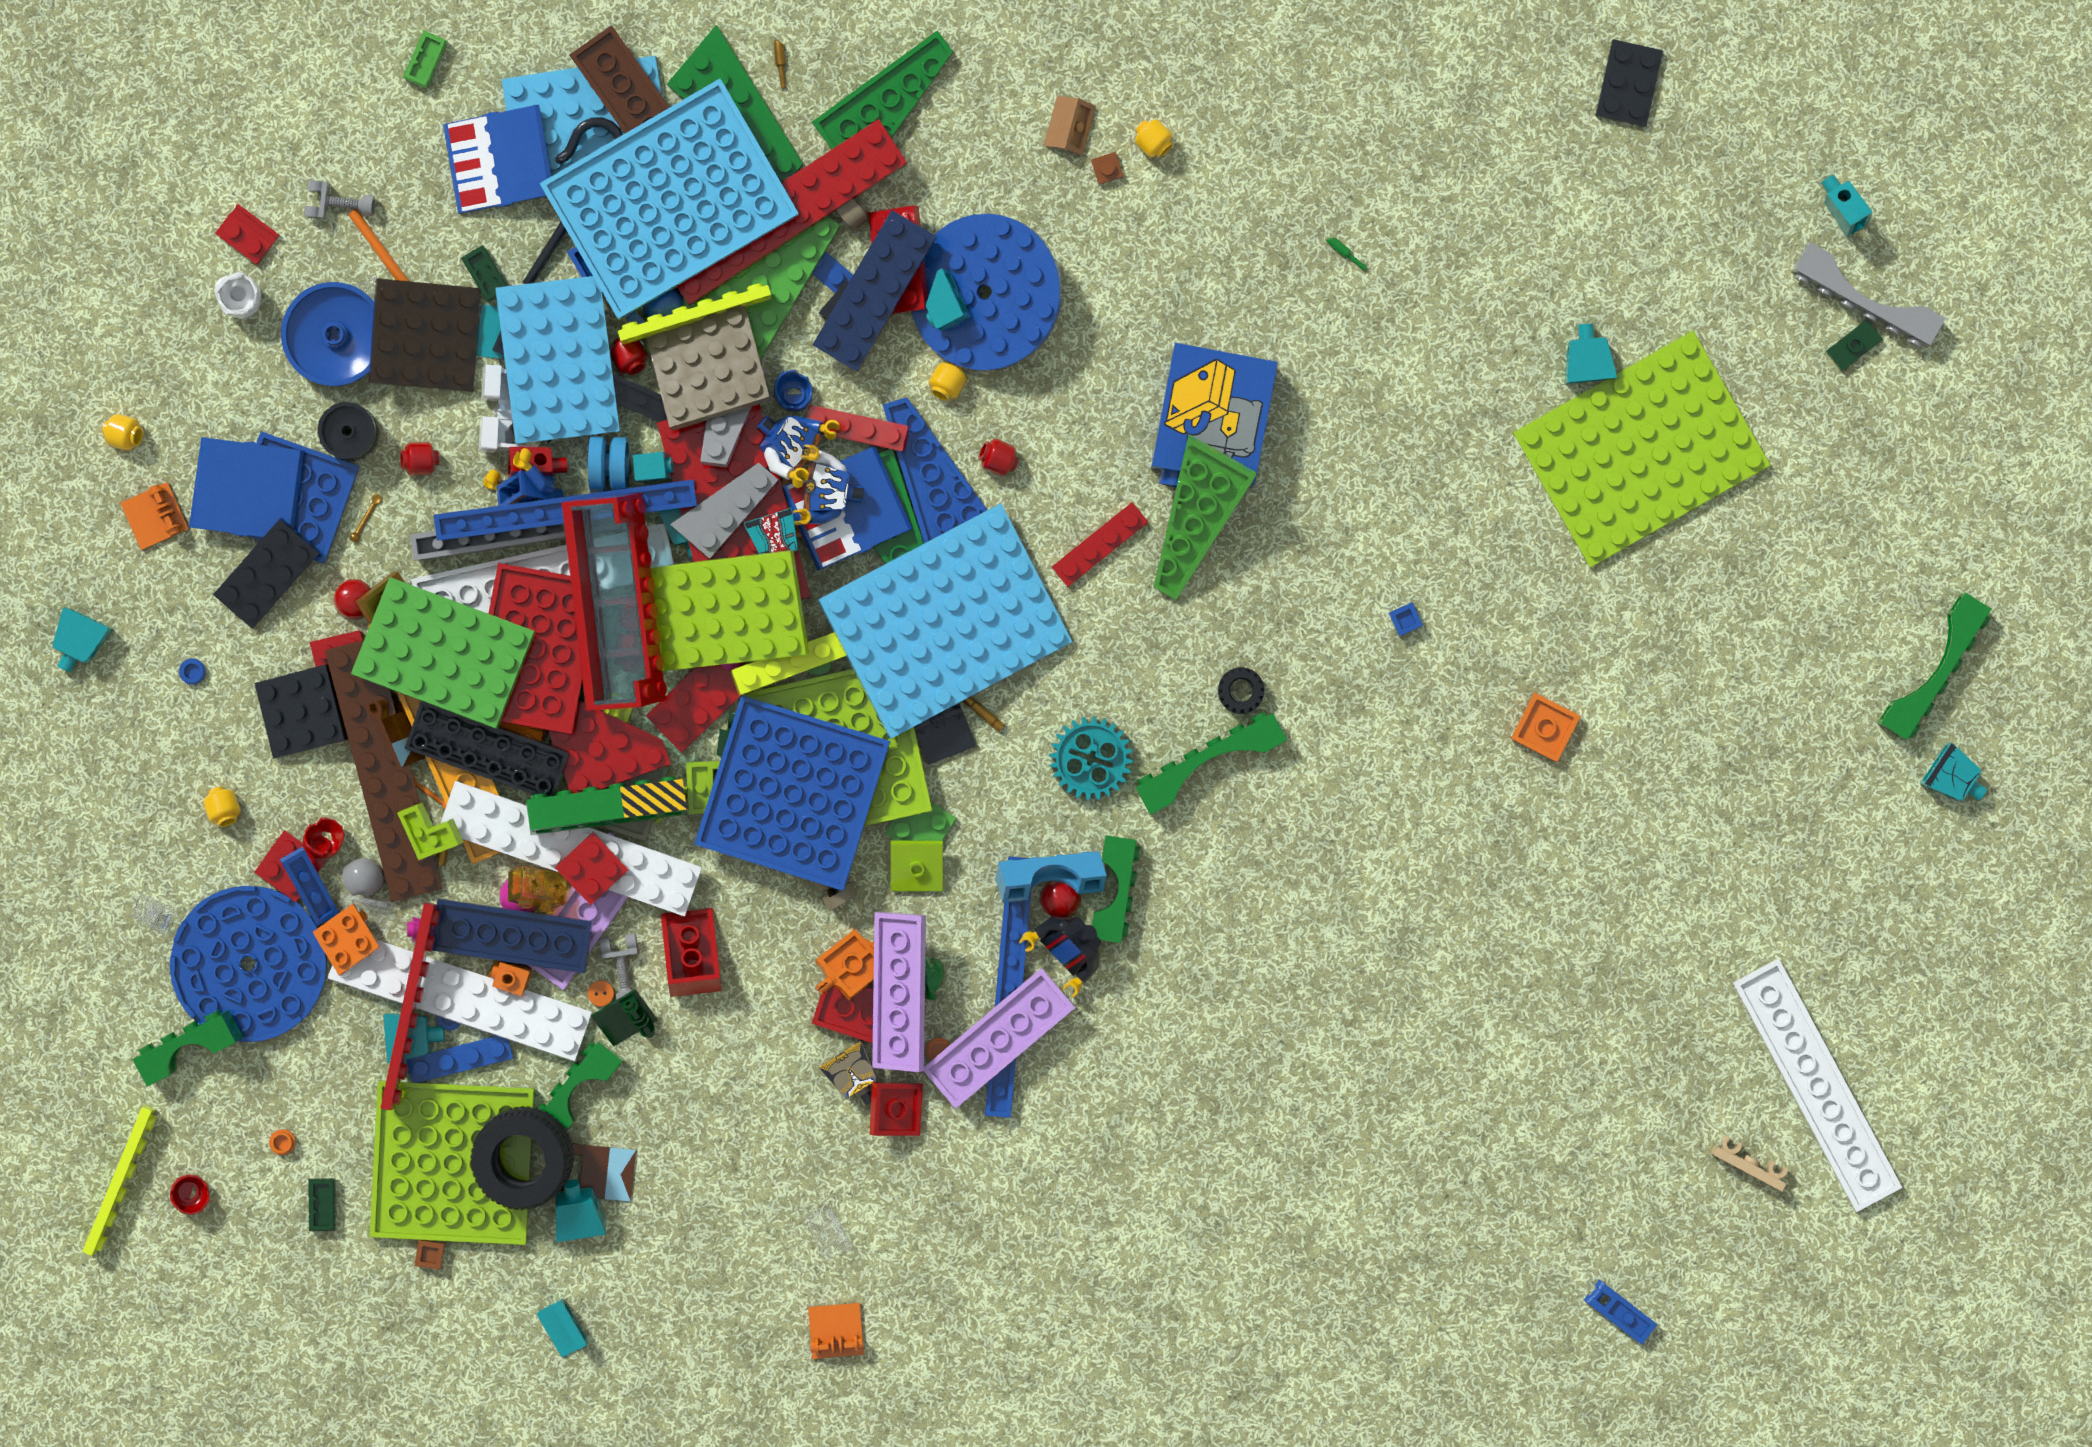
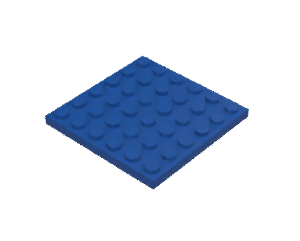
M741 695L694 845L844 891L891 741Z

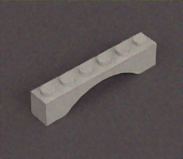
M1811 242L1805 245L1791 272L1796 274L1794 278L1805 285L1812 283L1818 286L1817 291L1828 298L1834 295L1841 299L1840 304L1843 307L1852 311L1854 308H1857L1864 312L1862 316L1868 319V321L1876 323L1878 320L1886 325L1885 330L1896 336H1899L1900 333L1909 338L1908 343L1920 349L1922 346H1931L1946 319L1925 306L1911 308L1892 307L1868 299L1855 290L1844 278L1837 267L1833 255Z

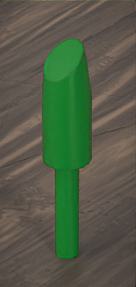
M1337 238L1326 239L1327 243L1342 257H1348L1363 271L1367 269V266L1350 253L1351 250Z

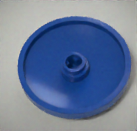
M341 282L320 283L300 293L286 310L281 327L283 350L292 367L306 379L330 387L350 385L367 376L370 367L374 300L357 287Z

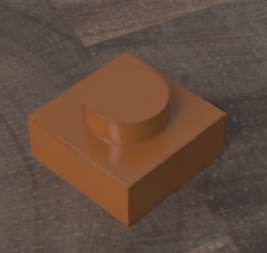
M1116 152L1091 159L1099 185L1124 177Z
M418 1240L414 1266L440 1270L442 1268L445 1243Z

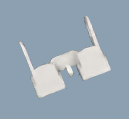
M485 365L483 367L481 400L498 401L497 409L493 410V414H497V417L483 416L480 419L478 452L494 453L496 450L509 451V447H538L534 445L512 444L511 425L513 424L506 369H501L502 366Z

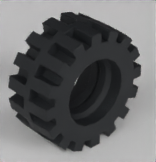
M1245 667L1229 670L1222 676L1218 685V696L1222 705L1229 711L1238 714H1245L1255 710L1261 704L1265 693L1261 677L1255 671ZM1236 680H1246L1252 687L1251 697L1244 702L1236 701L1230 694L1231 685Z

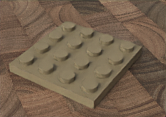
M740 305L727 309L724 313L710 314L702 320L646 338L671 431L771 401L746 306Z

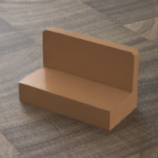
M1057 96L1044 145L1083 156L1096 105L1079 98Z

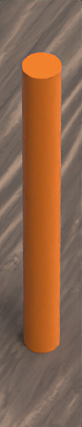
M355 209L350 212L348 216L394 279L409 281L358 210Z

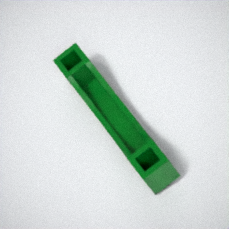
M1966 592L1959 595L1947 614V644L1937 669L1916 691L1903 698L1891 701L1877 724L1902 740H1908L1909 737L1913 738L1920 729L1918 724L1923 715L1925 717L1929 715L1935 705L1932 703L1933 699L1937 694L1941 695L1949 683L1946 679L1951 672L1955 673L1961 666L1963 660L1960 658L1964 651H1970L1977 640L1974 637L1979 628L1983 630L1990 621L1991 617L1988 614L1992 610L1991 608Z
M1263 711L1252 717L1251 719L1254 723L1244 728L1241 723L1230 729L1229 733L1231 735L1221 740L1220 736L1208 741L1206 743L1208 748L1198 752L1196 748L1183 755L1185 760L1176 765L1172 761L1160 768L1162 773L1153 777L1150 773L1137 780L1140 785L1135 788L1149 814L1151 815L1173 803L1178 790L1186 778L1207 760L1220 754L1237 750L1265 753L1287 741L1274 714L1270 713L1267 715Z

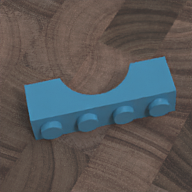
M1096 851L999 862L996 882L1003 903L1028 900L1031 889L1044 881L1065 883L1072 887L1077 894L1103 892L1107 875L1100 852Z

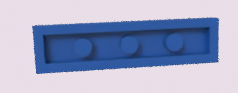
M493 1036L406 1059L411 1082L419 1083L513 1059L514 1057L510 1041Z

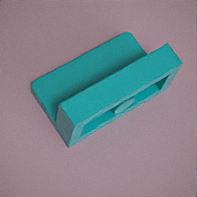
M483 304L481 307L476 356L504 360V355L492 350L501 330L497 306Z
M564 1298L559 1299L537 1313L540 1322L561 1357H565L575 1350H580L589 1343Z

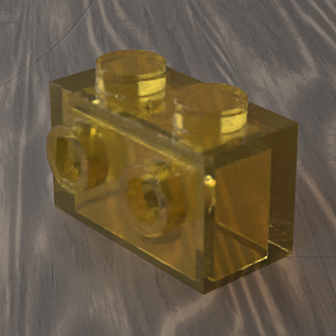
M526 866L518 867L508 871L507 902L518 903L517 906L521 908H531L534 906L539 907L542 912H554L555 908L566 905L567 880L557 872Z

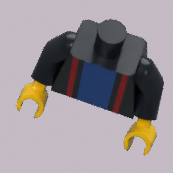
M1053 916L1036 927L1034 933L1025 932L1019 944L1024 940L1030 941L1031 943L1025 949L1026 952L1033 950L1037 939L1041 938L1039 941L1073 976L1076 974V978L1070 979L1063 986V991L1069 985L1074 987L1075 993L1071 996L1072 998L1081 991V983H1086L1098 969L1100 953L1097 949L1102 942L1097 937L1096 929L1091 925H1086L1080 918L1073 917L1067 919Z

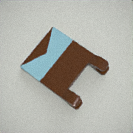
M393 695L394 706L399 713L387 717V704L384 700L376 702L378 710L375 704H370L367 706V711L378 722L397 769L425 759V756L405 749L412 726L402 703L398 700V695Z
M572 1143L574 1154L583 1155L580 1189L592 1188L598 1199L631 1202L636 1150Z

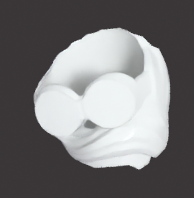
M241 270L220 278L215 284V296L221 310L226 315L247 319L258 310L261 302L260 287L250 276H247Z

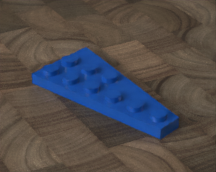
M906 397L883 404L888 422L910 427L905 452H896L924 543L987 511L910 400Z

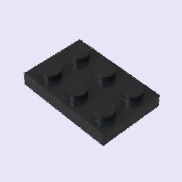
M1612 39L1595 116L1646 127L1663 50Z

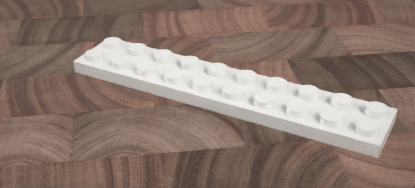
M665 524L647 527L649 531L647 539L648 549L652 557L650 567L675 564ZM629 531L593 539L594 545L600 547L630 543ZM567 545L411 579V582L415 587L489 613L498 563L570 575ZM631 550L596 554L598 581L602 582L600 591L635 583Z
M459 781L454 783L441 820L442 823L453 818L462 839L556 872L558 871L555 867L594 831L629 868L608 890L682 916L686 915L702 869L699 865L593 828L530 835L525 804Z
M376 940L380 948L339 976L332 965L328 980L403 1004L413 952ZM429 957L426 958V962H429L427 977H422L420 987L424 988V994L421 1003H417L416 1009L572 1062L576 1061L592 1012L525 990L524 994L519 996L493 987L494 979Z
M1777 958L1734 981L1732 984L1854 1211L1858 1212L1901 1189L1902 1186L1780 959Z

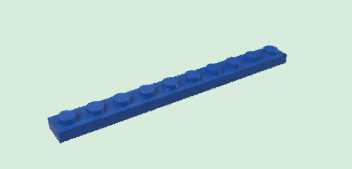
M694 479L434 514L437 541L564 524L562 502L578 499L642 493V498L646 505L645 513L697 506ZM613 503L591 505V520L614 517Z
M1008 856V860L1030 859ZM1031 891L1028 900L1004 902L995 1006L1023 984L1027 940L1020 944L1019 942L1022 935L1028 932ZM1016 1058L988 1081L985 1116L1011 1118Z

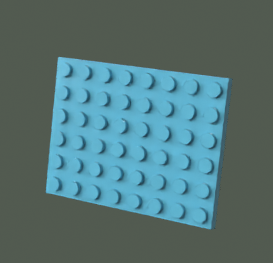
M721 79L709 84L540 183L619 320L799 216L798 211Z
M1002 503L818 599L889 739L1072 642Z

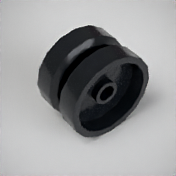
M351 402L337 403L324 411L319 420L317 431L320 444L331 455L346 461L364 459L372 453L379 441L380 432L377 420L372 413ZM347 426H350L352 429V433L349 436L343 434L344 430H348Z

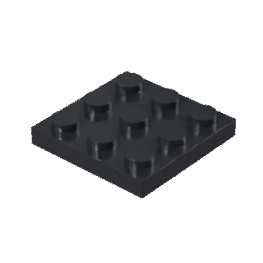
M328 664L254 683L273 759L348 740Z

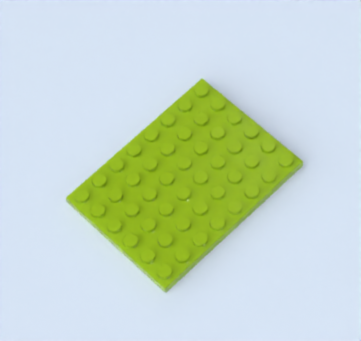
M1694 331L1689 332L1617 373L1616 379H1607L1513 432L1589 568L1770 466L1768 459Z

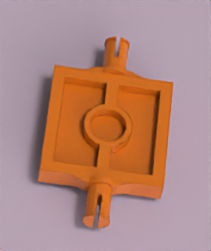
M854 929L818 957L815 963L825 973L826 979L815 986L816 990L823 995L834 986L850 1001L874 982V941L871 943Z

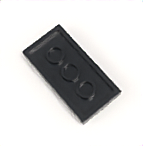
M280 518L213 595L253 629L321 551L283 518Z

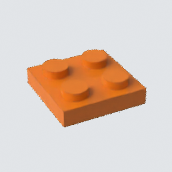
M1534 692L1510 739L1558 762L1581 716Z

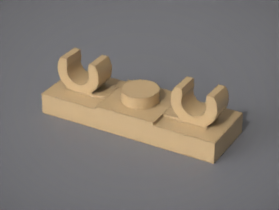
M1727 1135L1721 1140L1722 1148L1713 1146L1710 1153L1783 1192L1786 1183L1779 1179L1786 1176L1788 1168L1783 1166L1779 1173H1774L1773 1167L1776 1162L1770 1160L1767 1164L1766 1172L1758 1167L1759 1161L1748 1155L1744 1159L1738 1157L1735 1154L1741 1150L1742 1143L1737 1142L1734 1148L1729 1149L1727 1142L1730 1137Z

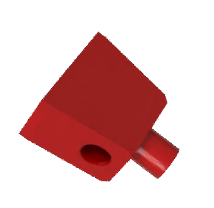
M509 447L508 478L520 470L526 471L525 469L517 468L513 464L516 452L521 453L523 448L531 452L532 457L529 463L535 465L541 474L552 476L553 473H567V457L552 458L551 448Z

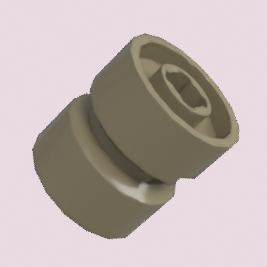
M813 882L817 891L824 893L822 899L829 911L858 895L852 882H847L845 890H838L837 894L832 887Z

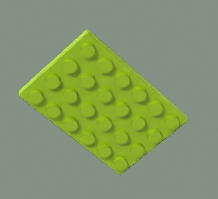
M793 550L651 567V575L655 583L653 592L654 601L658 609L656 618L657 627L661 635L659 644L660 653L664 661L663 671L809 654Z

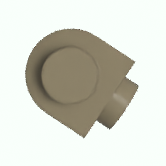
M852 199L836 210L852 232L869 220L867 214L870 211L861 200L856 203Z

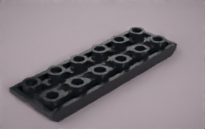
M420 701L405 745L407 750L533 795L546 794L547 797L555 796L569 756V752L565 749L501 726L498 729H494L423 701Z

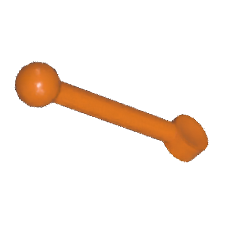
M414 777L416 787L440 803L445 810L447 806L445 801L417 782L416 777Z

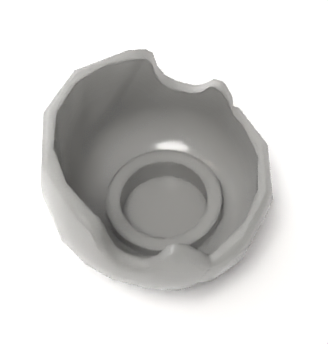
M359 858L344 867L342 879L344 886L351 895H364L367 898L375 895L382 889L384 875L382 868L376 861L368 858Z

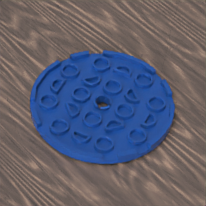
M975 214L962 217L940 229L935 234L937 236L936 241L924 259L928 297L937 271L941 268L950 271L971 317L942 331L930 325L926 316L929 313L928 310L912 312L915 324L925 342L947 361L974 370H999L1018 364L1019 361L1025 359L1030 354L1032 355L1042 346L1052 332L1058 319L1062 302L1060 270L1046 242L1024 223L996 214ZM984 285H988L992 293L988 299L983 300L980 297L979 289Z
M238 886L210 895L197 904L182 921L173 940L174 943L170 956V975L180 1004L198 1024L206 1021L205 1016L213 1011L219 1010L222 1013L229 1009L243 1035V1038L239 1040L240 1042L263 1041L291 1030L311 1012L324 988L327 975V955L313 934V931L319 927L316 926L308 911L301 904L274 889L261 886ZM246 956H250L256 961L255 968L252 971H246L242 967V960Z

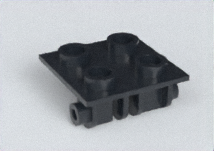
M960 703L914 726L928 765L976 746Z

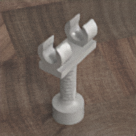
M308 180L307 190L321 192L320 207L305 206V217L326 219L327 206L353 208L360 210L361 215H374L375 196L363 195L362 199L359 200L335 196L330 197V183Z
M636 933L626 934L627 950L612 952L610 937L599 938L602 959L615 957L617 962L618 980H620L619 987L621 989L615 994L616 1000L632 991L630 985H628L630 983L625 958L627 955L638 954Z

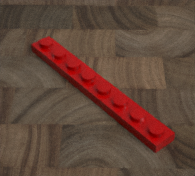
M426 902L423 905L380 1109L391 1111L395 1108V1105L399 1106L402 1090H399L400 1080H405L408 1065L404 1064L406 1054L411 1053L413 1039L410 1038L411 1028L415 1029L418 1022L419 1014L415 1013L417 1003H421L424 994V988L420 986L422 977L426 978L429 970V962H426L428 951L432 952L435 937L431 936L433 926L438 925L440 911H437L438 904Z

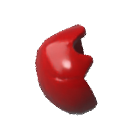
M349 579L339 585L334 594V607L337 613L345 619H361L364 615L355 601L371 589L370 586L359 579Z
M322 817L318 822L312 825L309 824L303 835L302 842L305 850L314 858L328 859L340 851L345 833L343 827L336 820ZM322 833H331L332 840L322 836Z
M1050 881L1041 889L1039 902L1043 911L1051 917L1068 918L1073 916L1080 908L1081 895L1077 894L1072 887L1065 883Z
M186 1174L178 1177L170 1188L171 1203L182 1214L194 1215L202 1212L210 1201L209 1187L198 1175ZM194 1186L196 1188V1195L190 1199Z

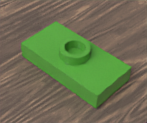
M423 30L403 75V79L428 89L448 41Z

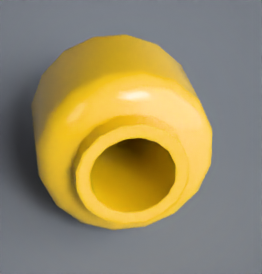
M1158 119L1151 120L1150 122L1144 120L1135 130L1137 133L1135 144L1150 158L1156 156L1159 158L1163 157L1174 144L1172 142L1173 134Z
M951 362L939 363L929 379L931 393L943 401L956 399L967 382V377L962 371L963 367Z
M115 414L103 424L102 434L110 447L128 451L141 443L143 428L137 419Z
M223 787L211 789L208 792L209 795L203 800V806L209 822L217 824L218 827H226L235 823L241 813L235 792Z

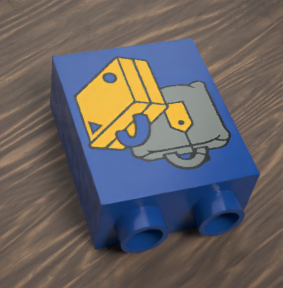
M1174 344L1151 463V469L1161 471L1159 484L1176 488L1188 434L1256 472L1257 476L1278 362L1186 344ZM1256 477L1254 478L1249 488H1253L1255 486Z

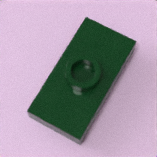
M484 245L461 257L487 303L497 298L495 288L508 286Z
M1866 319L1825 352L1842 372L1883 339L1868 319Z
M309 1178V1231H335L336 1178Z

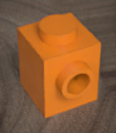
M500 961L499 964L495 963L490 978L494 979L492 986L522 996L527 988L533 969L525 964Z

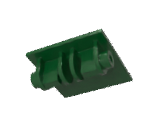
M636 989L591 1015L613 1047L639 1031L643 1037L652 1038L655 1035L653 1023L658 1021Z

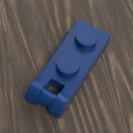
M1599 1279L1591 1295L1587 1294L1583 1300L1642 1345L1658 1324ZM1605 1293L1610 1299L1605 1305H1602L1598 1301Z

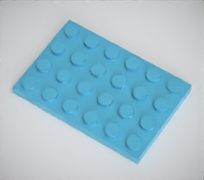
M656 56L635 58L662 96ZM578 67L501 79L506 111L539 105L551 176L614 140L613 135L608 130L601 127L591 128L582 135L573 156L565 163L557 164L555 161L556 156L565 149L573 130L580 122L591 117H603L613 121L618 127L619 125Z
M590 276L495 288L515 443L521 444L620 431L603 297L595 278Z

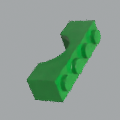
M1105 835L1102 862L1109 865L1115 872L1118 879V892L1108 907L1093 913L1092 926L1096 929L1097 937L1100 940L1121 943L1122 938H1127L1129 923L1124 922L1126 912L1131 913L1133 897L1128 896L1129 887H1135L1137 871H1132L1133 860H1139L1141 847L1136 845L1135 839Z
M229 1009L222 1013L219 1010L213 1011L205 1016L206 1021L200 1024L197 1021H193L182 1028L184 1032L178 1035L171 1032L160 1038L162 1043L156 1046L149 1043L138 1049L140 1054L132 1060L146 1086L148 1087L170 1076L177 1070V1054L184 1045H201L214 1054L243 1038Z
M601 1040L596 1044L591 1042L582 1053L586 1056L580 1064L575 1062L567 1071L566 1075L569 1076L567 1081L563 1085L559 1082L550 1093L553 1097L547 1105L542 1103L538 1107V1109H542L544 1112L547 1111L550 1115L552 1114L567 1130L575 1122L570 1109V1098L575 1087L588 1079L607 1081L624 1061L621 1056Z

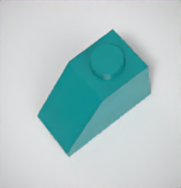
M943 268L939 269L926 303V308L929 312L926 316L933 328L936 327V329L944 331L971 316L950 271Z
M655 452L633 455L635 481L653 483L671 479V473L674 472L673 458L669 457V453Z

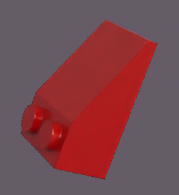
M713 909L689 910L685 916L676 913L661 914L670 997L722 991Z

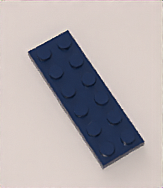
M891 210L812 345L858 372L936 241L937 236Z
M441 898L437 900V911H440L438 925L433 928L432 936L435 937L432 951L586 973L593 921Z

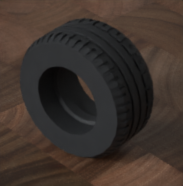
M521 1106L504 1110L493 1117L476 1136L470 1157L473 1177H475V1182L478 1183V1187L482 1189L483 1194L485 1193L493 1202L495 1201L498 1205L501 1204L503 1207H508V1209L525 1210L547 1203L564 1187L572 1172L574 1165L573 1156L575 1154L570 1135L557 1118L555 1119L552 1114L550 1115L549 1112H544L542 1109ZM513 1135H523L538 1143L544 1152L546 1161L545 1169L538 1178L530 1181L520 1180L505 1170L500 1159V1148L507 1138Z

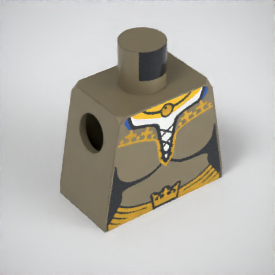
M862 1040L819 1066L820 1071L846 1099L857 1094L863 1106L871 1102L872 1089L869 1085L875 1082L878 1077L874 1068H872L871 1060Z

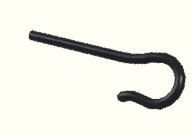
M603 117L586 119L580 122L573 130L567 146L556 156L555 161L557 164H563L568 161L575 153L582 135L591 128L601 127L608 130L613 135L614 140L623 135L622 130L613 121ZM560 221L522 283H534L567 231L562 221Z

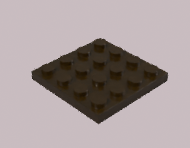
M377 278L375 280L368 383L473 392L480 305L479 288Z

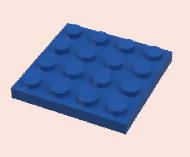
M261 431L257 443L261 445L304 451L294 529L321 551L314 560L326 564L360 466ZM249 536L250 538H253V539L258 540V541H260V540L263 538V537Z

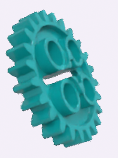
M1093 716L1091 723H1087L1086 718L1082 717L1081 725L1072 720L1073 728L1071 730L1063 726L1066 734L1064 736L1056 734L1060 743L1051 744V746L1057 749L1056 753L1049 754L1050 757L1056 758V762L1050 764V767H1057L1058 769L1053 774V777L1061 776L1062 780L1058 785L1062 786L1067 783L1069 786L1066 792L1070 793L1075 789L1076 798H1079L1083 792L1086 795V800L1090 799L1091 793H1095L1097 800H1100V792L1102 791L1109 797V788L1112 787L1118 791L1117 781L1126 783L1122 774L1131 773L1125 767L1126 764L1133 763V760L1126 758V755L1133 752V750L1125 749L1124 747L1129 742V739L1121 741L1120 737L1124 731L1121 730L1115 733V723L1109 728L1106 727L1105 718L1100 724H1097L1096 716ZM1080 734H1086L1091 740L1090 746L1087 749H1080L1076 745V738ZM1104 743H1111L1115 747V753L1110 758H1105L1100 753V748ZM1074 749L1085 754H1090L1091 751L1096 752L1095 757L1113 763V767L1109 768L1096 762L1089 766L1086 759L1070 754L1069 750ZM1074 758L1082 763L1081 771L1076 774L1070 773L1067 769L1068 761ZM1101 767L1106 771L1107 775L1103 782H1095L1092 779L1093 769Z

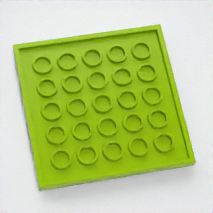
M854 669L747 693L749 698L891 741L865 826L933 811L914 727L889 739Z
M379 1080L377 1083L370 1237L526 1245L529 1209H508V1207H503L501 1204H496L485 1193L483 1194L482 1189L475 1182V1177H473L470 1157L476 1136L493 1117L504 1110L513 1109L514 1107H534L535 1088L400 1081L399 1090H402L399 1106L395 1105V1108L390 1111L380 1109L386 1081ZM513 1135L507 1138L501 1145L500 1159L502 1165L510 1175L517 1179L530 1181L532 1139L523 1135Z

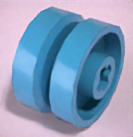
M590 437L588 450V483L590 493L606 491L608 478H610L611 490L628 488L631 473L628 437H614L610 444V453H608V444L604 437Z

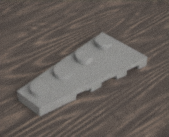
M763 368L766 377L768 371L767 368ZM751 407L706 421L700 460L701 465L728 467L739 441L740 433L748 420Z
M757 463L670 525L711 559L779 480L760 463Z

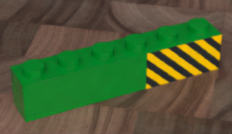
M674 776L662 778L661 782L651 783L650 780H641L635 782L633 786H625L623 783L612 784L609 786V789L599 790L598 787L584 788L583 792L580 793L564 790L557 792V796L547 797L546 794H535L531 796V799L526 800L530 835L686 815L687 812L683 779L677 780Z

